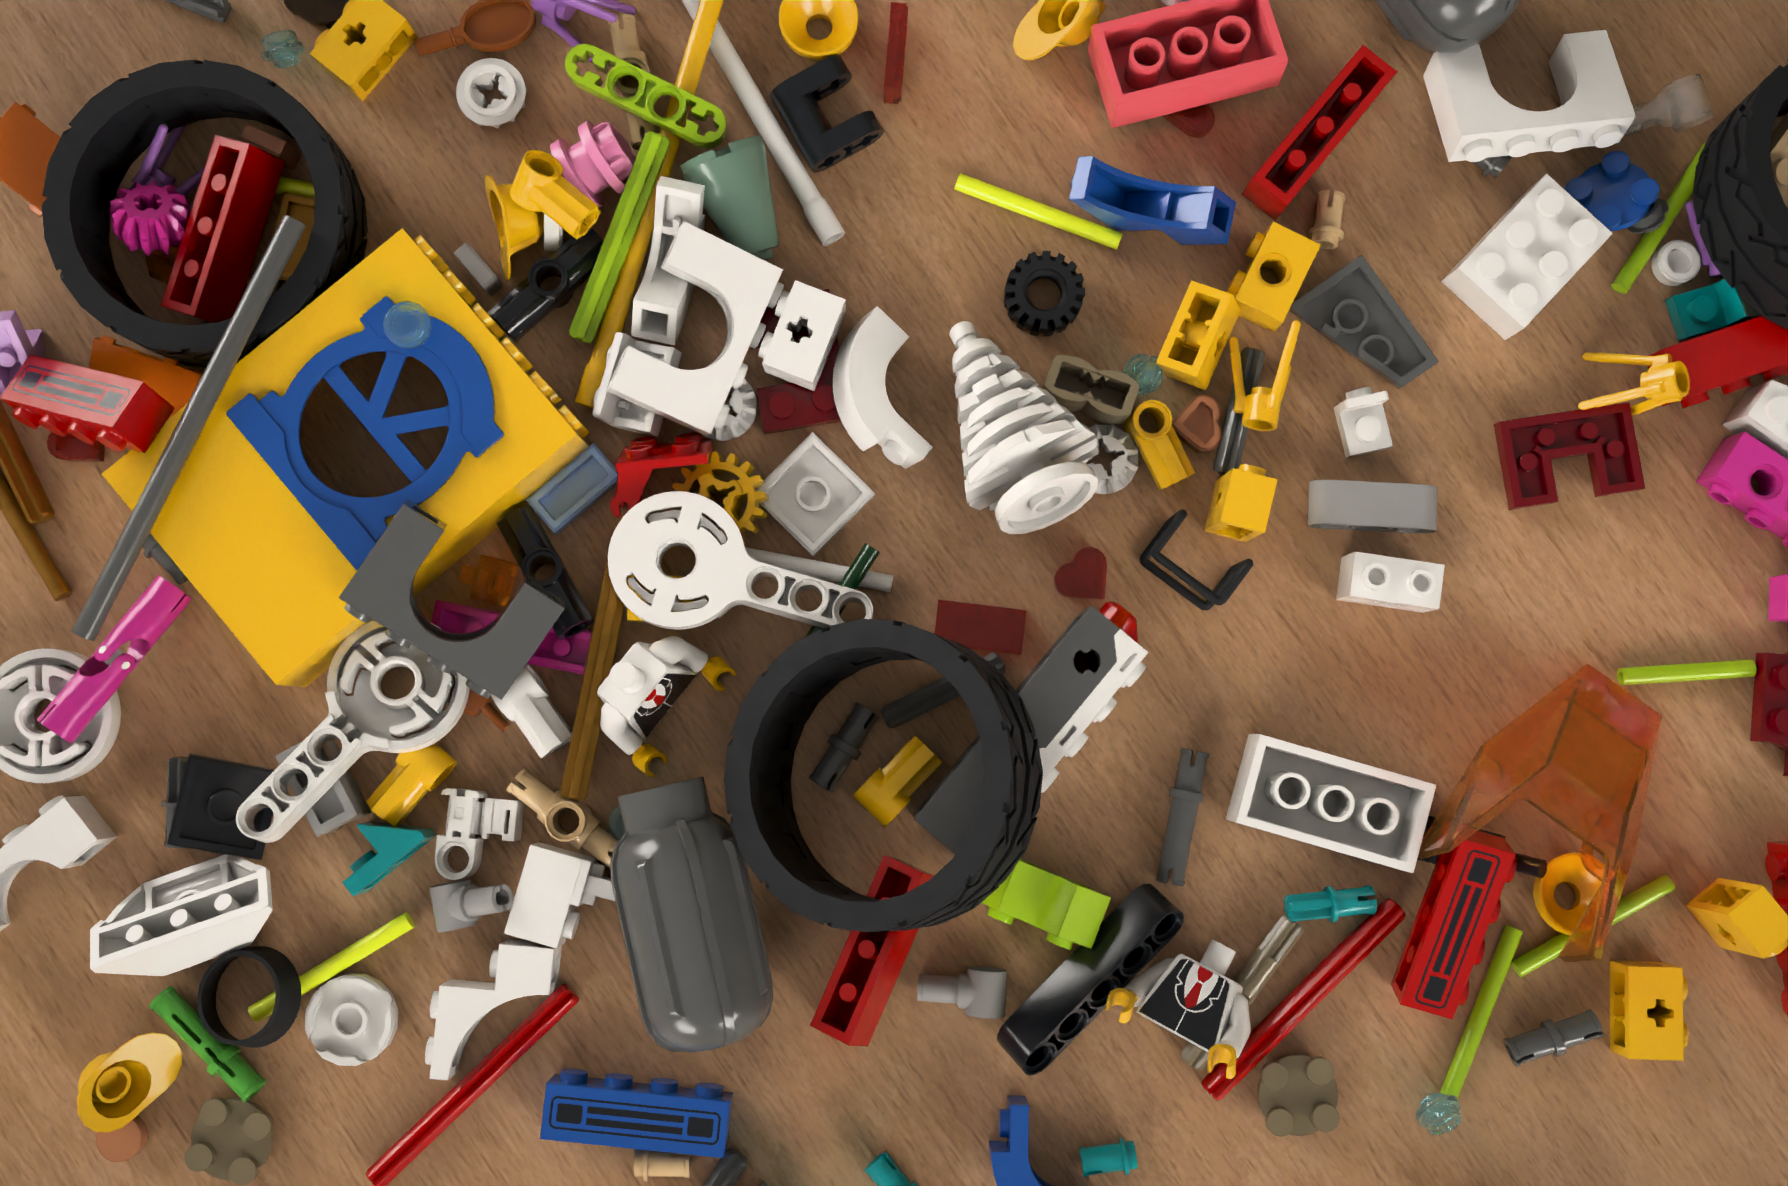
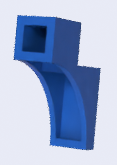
M1094 156L1078 157L1075 174L1071 180V193L1069 197L1070 201L1115 231L1161 230L1181 245L1228 244L1236 202L1216 186L1181 185L1147 179L1114 168Z

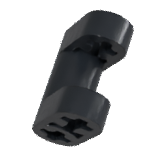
M833 55L821 60L783 81L770 93L773 104L813 172L824 171L876 142L884 133L873 111L862 112L832 128L819 106L818 101L843 88L852 78L849 69L840 55Z

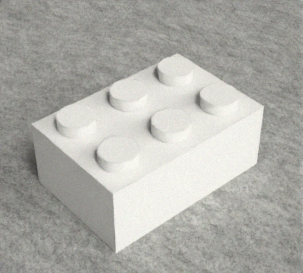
M1546 174L1512 205L1441 282L1504 340H1507L1523 330L1613 233Z

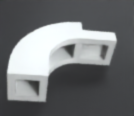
M664 176L660 177L656 185L654 229L650 255L644 277L633 299L631 336L670 345H675L687 314L694 284L661 269V266L678 228L684 221L704 230L706 215L702 213L705 185Z
M876 306L859 320L839 348L833 369L834 401L843 426L863 452L878 443L882 447V452L887 459L907 469L923 460L933 447L895 411L888 399L885 387L886 370L894 354L909 336Z

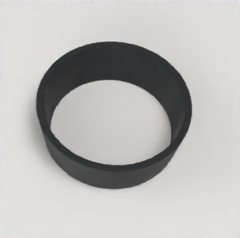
M253 946L225 954L207 969L199 985L197 1008L200 1020L207 1032L222 1043L250 1048L267 1046L280 1039L294 1023L301 1004V983L294 965L284 954L276 949L266 946ZM239 956H248L260 961L270 972L275 985L276 999L272 1015L266 1025L255 1035L247 1039L238 1040L228 1033L219 1019L216 1009V991L219 980L229 964Z

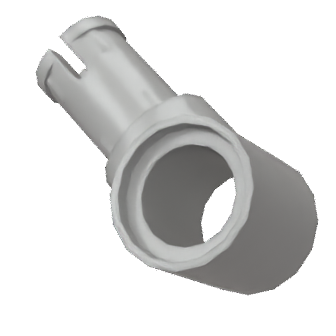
M466 879L429 887L436 931L438 933L477 925V920L483 915L507 911L513 904L512 891L505 884L480 888L476 885H471V880Z
M972 966L967 967V972H960L959 976L919 974L917 1001L958 1004V1009H964V1014L971 1017L1003 1018L1005 1017L1007 970L996 967Z

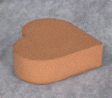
M1198 395L1172 421V426L1178 438L1197 453L1205 454L1213 451L1222 440L1223 433L1217 423L1221 412L1219 403L1210 395Z

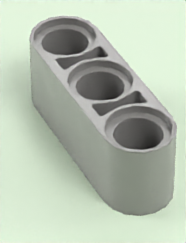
M1348 480L1309 481L1308 527L1397 533H1433L1437 531L1438 487L1424 484Z

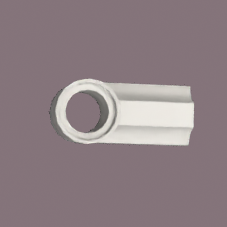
M526 664L502 700L491 694V697L501 712L510 721L516 722L540 758H545L565 745L571 739L572 731L548 699L550 694L541 678L530 665Z

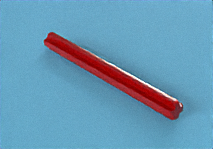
M1385 899L1377 907L1375 914L1369 915L1251 1031L1240 1056L1236 1059L1235 1076L1232 1079L1226 1078L1228 1064L1220 1062L1202 1080L1203 1088L1215 1100H1222L1406 918V913L1402 907L1392 899Z
M566 984L559 986L367 1170L366 1176L374 1186L388 1185L578 1003L579 998L575 991Z

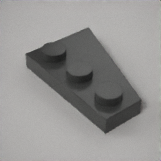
M1360 255L1293 302L1289 309L1290 312L1398 389L1439 362L1363 255Z

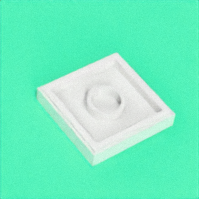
M813 432L764 480L765 483L757 488V491L765 492L769 495L768 501L759 504L813 557L875 496V493Z

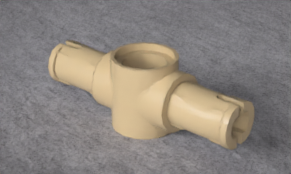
M622 14L624 29L621 28L618 16L616 22L608 21L614 56L651 74L646 54L640 50L634 15ZM622 76L616 81L614 87L618 96L630 98L637 93L639 86L636 88L624 87L625 81L632 76ZM621 109L627 115L632 140L631 146L633 149L639 150L643 141V135L648 131L657 133L656 126Z
M523 768L515 777L517 781L515 783L511 782L506 791L538 813L536 818L545 824L546 830L552 838L568 842L579 851L584 848L610 868L612 853L618 840L600 827L602 822L592 815L591 809L587 804L580 800L561 796L560 790L554 792L530 774L526 768ZM565 808L573 809L579 817V826L573 833L565 831L559 823V815Z

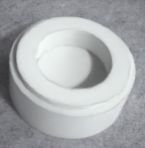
M1673 240L1663 245L1654 253L1651 261L1652 272L1656 279L1668 286H1679L1688 282L1698 274L1701 267V257L1694 245L1684 240Z

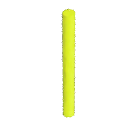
M962 173L959 174L954 188L956 191L1117 250L1123 235L1121 232Z
M407 912L401 914L300 975L301 996L413 929L415 924L411 916ZM276 991L248 1007L249 1015L255 1022H259L272 1014Z

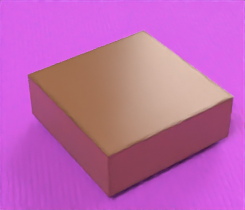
M249 124L245 125L240 136L242 142L251 144L284 161V167L295 169L301 157L287 141Z

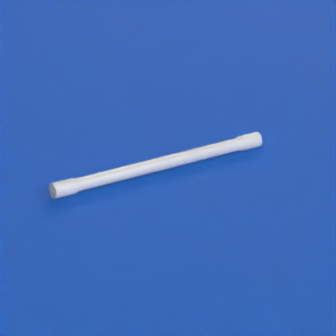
M681 0L694 21L700 0ZM717 20L709 46L711 52L801 203L804 214L823 246L836 242L845 234L843 227L827 200L819 193Z

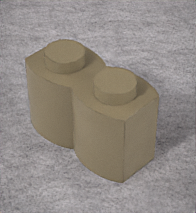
M1058 355L1054 357L1042 389L1047 390L1056 398L1055 400L1058 404L1066 407L1069 411L1082 410L1085 415L1096 422L1106 425H1121L1131 414L1140 385L1125 373L1115 370L1097 371L1093 365L1079 357Z

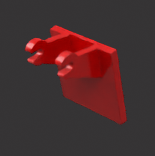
M689 432L675 435V441L657 443V437H640L630 440L631 446L624 447L615 463L616 472H618V484L616 493L610 502V509L613 515L619 518L621 516L620 507L624 508L626 503L630 510L641 502L642 493L653 469L708 463L713 448L712 438H701L700 433Z

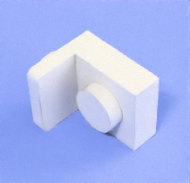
M1364 387L1345 393L1346 400L1334 407L1345 457L1349 458L1391 448L1393 444L1383 403L1389 400L1387 391L1373 393L1372 387Z

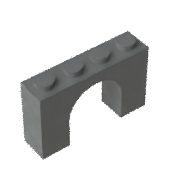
M406 499L341 593L339 599L346 602L344 609L355 618L366 623L373 619L386 627L385 634L397 644L405 648H410L413 644L426 652L428 655L425 659L437 669L445 673H450L453 669L466 677L468 680L465 684L477 694L485 698H489L493 694L502 700L565 609V602L525 576L497 618L486 627L470 633H452L434 626L422 615L417 607L413 593V582L416 571L444 532L447 524Z

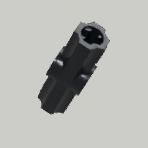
M591 228L586 235L578 239L572 236L550 257L534 262L529 269L528 276L489 310V315L510 338L517 342L553 309L561 308L568 304L573 296V291L590 277L604 240ZM549 276H557L562 279L561 284L555 290L545 291L541 289L542 282Z
M531 506L516 508L505 514L496 524L521 568L523 577H529L565 602V609L552 626L559 640L574 637L585 631L588 626L594 623V619ZM546 564L556 566V571L550 579L545 581L535 579V573L541 566Z

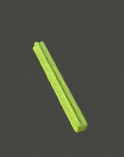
M652 131L645 133L571 323L569 335L582 342L592 343L595 339L669 149L670 140L659 133Z

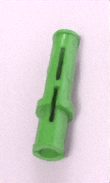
M173 986L163 990L150 1003L149 1008L208 1065L206 1071L212 1077L218 1075L244 1103L254 1097L265 1086L267 1080L240 1055L242 1049L236 1045L222 1043L212 1037L203 1026L199 1013L176 992Z

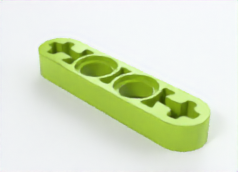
M579 44L571 48L567 53L565 69L572 83L578 88L698 147L705 149L715 148L726 138L727 124L725 116L721 109L714 104L593 45ZM589 57L593 58L592 61L595 68L607 75L605 87H600L603 81L599 75L587 71L584 77L580 76V71L576 65L577 62L586 63ZM608 66H612L613 68L608 73ZM622 76H632L639 82L637 93L630 98L620 97L614 91L616 81ZM665 95L673 96L679 102L677 113L668 118L660 117L654 111L655 102L658 98ZM688 105L693 106L691 109L692 117L705 122L709 116L714 117V125L718 130L716 132L708 131L705 136L700 135L699 126L695 122L686 119ZM686 119V126L683 128L680 125Z

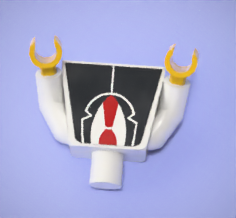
M676 636L666 637L653 644L643 642L633 644L623 658L612 666L610 674L597 690V695L604 702L601 707L600 719L602 731L627 755L633 754L632 762L634 766L649 777H655L648 769L650 761L657 757L667 764V757L654 746L646 743L642 744L643 739L649 736L697 676V672L702 671L703 676L717 691L726 690V687L717 679L721 673L730 672L733 676H736L735 671L722 657L715 656L708 659L707 653Z
M1213 939L1200 963L1182 953H1179L1175 958H1165L1141 972L1124 988H1116L1110 991L1105 1005L1106 1011L1113 1005L1124 1007L1119 1017V1022L1121 1023L1129 1022L1134 1006H1139L1136 1013L1208 1052V1072H1212V1068L1216 1063L1228 1064L1226 1068V1078L1232 1079L1235 1076L1236 1059L1240 1056L1251 1033L1248 1000L1242 994L1243 987L1224 976L1236 952Z

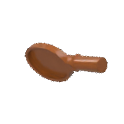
M480 0L464 12L459 26L416 38L414 43L419 56L453 47L458 49L460 45L464 44L483 52L507 50L519 45L533 33L536 27V15L532 6L526 0Z

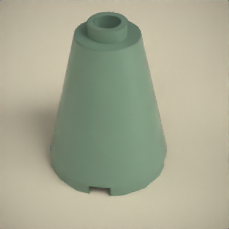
M751 136L728 143L729 147L716 152L712 149L683 163L680 167L685 181L705 185L703 208L724 240L765 261L773 258L772 249L779 246V238L766 149L761 136Z

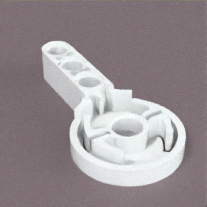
M670 491L644 499L623 516L610 540L608 571L615 592L631 612L643 621L657 627L673 630L695 628L709 623L717 617H722L729 609L737 605H745L820 628L844 623L839 612L845 604L850 602L858 603L864 608L866 612L864 619L873 618L872 602L861 591L762 563L751 558L746 552L741 533L731 516L714 501L695 493ZM669 508H682L681 510H669L661 513H653L648 517L650 523L648 524L646 522V517L654 511H662ZM702 514H705L706 516L711 518L719 526V528L726 533L727 539L725 534L721 530H719L710 520L702 516ZM674 546L688 547L694 552L696 557L694 569L690 574L682 578L669 577L663 572L661 567L664 553ZM632 574H634V576L637 578V580H638L645 588H647V589H648L649 591H651V592H654V591H655V594H650V593H648L646 590H644V589L638 584V582L636 581V579H635L634 577H631V578L628 579V583H629L630 587L633 589V590H631V589L628 587V584H627V577L630 576V575H632ZM763 577H770L778 583L776 594L767 599L759 598L753 593L754 584ZM805 590L818 592L822 597L821 605L814 611L807 612L801 610L796 604V599L801 592ZM636 593L639 594L644 601H642V600L636 595ZM705 595H706V596L708 597V599H709L708 602H707V600H706L705 598L700 599V600H697V601H693V602H686V603H680V602H679V600H693V599H697V598L703 597V596H705Z
M374 620L364 624L343 641L331 661L327 676V692H325L329 709L328 716L240 805L236 814L238 829L245 836L260 842H275L281 839L363 754L369 751L407 753L436 743L452 730L462 716L469 696L470 688L465 684L468 679L453 669L450 673L437 669L425 659L428 654L413 644L410 648H405L394 643L383 648V654L379 652L381 647L394 642L385 634L387 628ZM395 667L408 668L413 671L415 676V684L412 691L400 699L388 698L384 696L381 690L383 676L387 671ZM360 668H366V669H367L366 671H365V670H361V672H360V674H359V676H358V678H357V681H356V684H355V689H354V695H353V696H346V693H347V694L352 693L354 680H355V677H356V675H357L359 669H360ZM452 675H454V677H455V687H454L453 692H452V697H451L450 703H449L447 709L444 711L443 709L445 708V706H446V704H447V702H448V699H449V696H450V692H451V688H452L453 685H454V679H453V676H452ZM428 725L430 726L429 728L425 729V730L422 731V732H419V733H416V734H413V735H409V736H407V737H405V738H402V739L393 738V736H395V737H404V736H406V735L409 734V733H413V732L419 731V730L425 728V727L428 726ZM331 739H340L342 743L340 755L332 761H323L321 758L322 746ZM298 773H305L308 778L306 790L298 796H290L287 790L289 780ZM263 808H271L274 814L273 823L268 829L257 832L253 824L255 815Z
M35 649L18 654L0 666V769L16 779L31 783L64 782L88 773L107 756L117 738L121 722V705L117 690L73 743L64 740L51 730L47 733L41 732L36 726L34 719L38 704L44 699L53 701L76 673L71 669L65 668L64 665L78 671L84 662L89 659L88 657L68 650ZM28 680L27 683L14 690L17 686ZM90 741V742L92 743V748H91V750L88 752V750H89L90 747H91L90 744H88V742ZM16 744V745L19 746L20 748H22V749L28 751V753H25L24 751L18 749V748H17L16 746H14V745ZM86 752H88L85 756H82L76 761L64 766V763L70 762L78 756L84 755Z

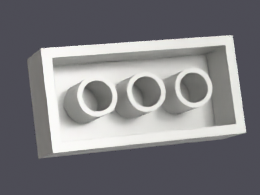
M1248 734L1225 820L1394 869L1414 873L1436 784L1262 734Z

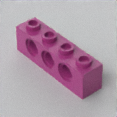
M1745 431L1724 438L1696 482L1708 489L1707 494L1715 501L1724 505H1732L1746 514L1744 518L1751 525L1763 530H1770L1783 539L1782 544L1788 548V459ZM1752 476L1759 483L1758 494L1751 487L1750 481Z

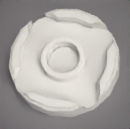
M347 973L329 980L313 994L305 1012V1031L308 1039L311 1038L313 1045L316 1047L315 1051L323 1059L339 1066H357L376 1058L391 1044L398 1029L399 1010L393 993L382 981L367 974Z

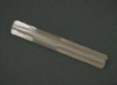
M1285 915L1280 917L1234 979V982L1243 987L1242 994L1248 1000V1006L1252 1004L1304 932L1300 924L1296 921H1289ZM1190 1042L1187 1043L1180 1056L1198 1071L1203 1070L1208 1063V1052Z

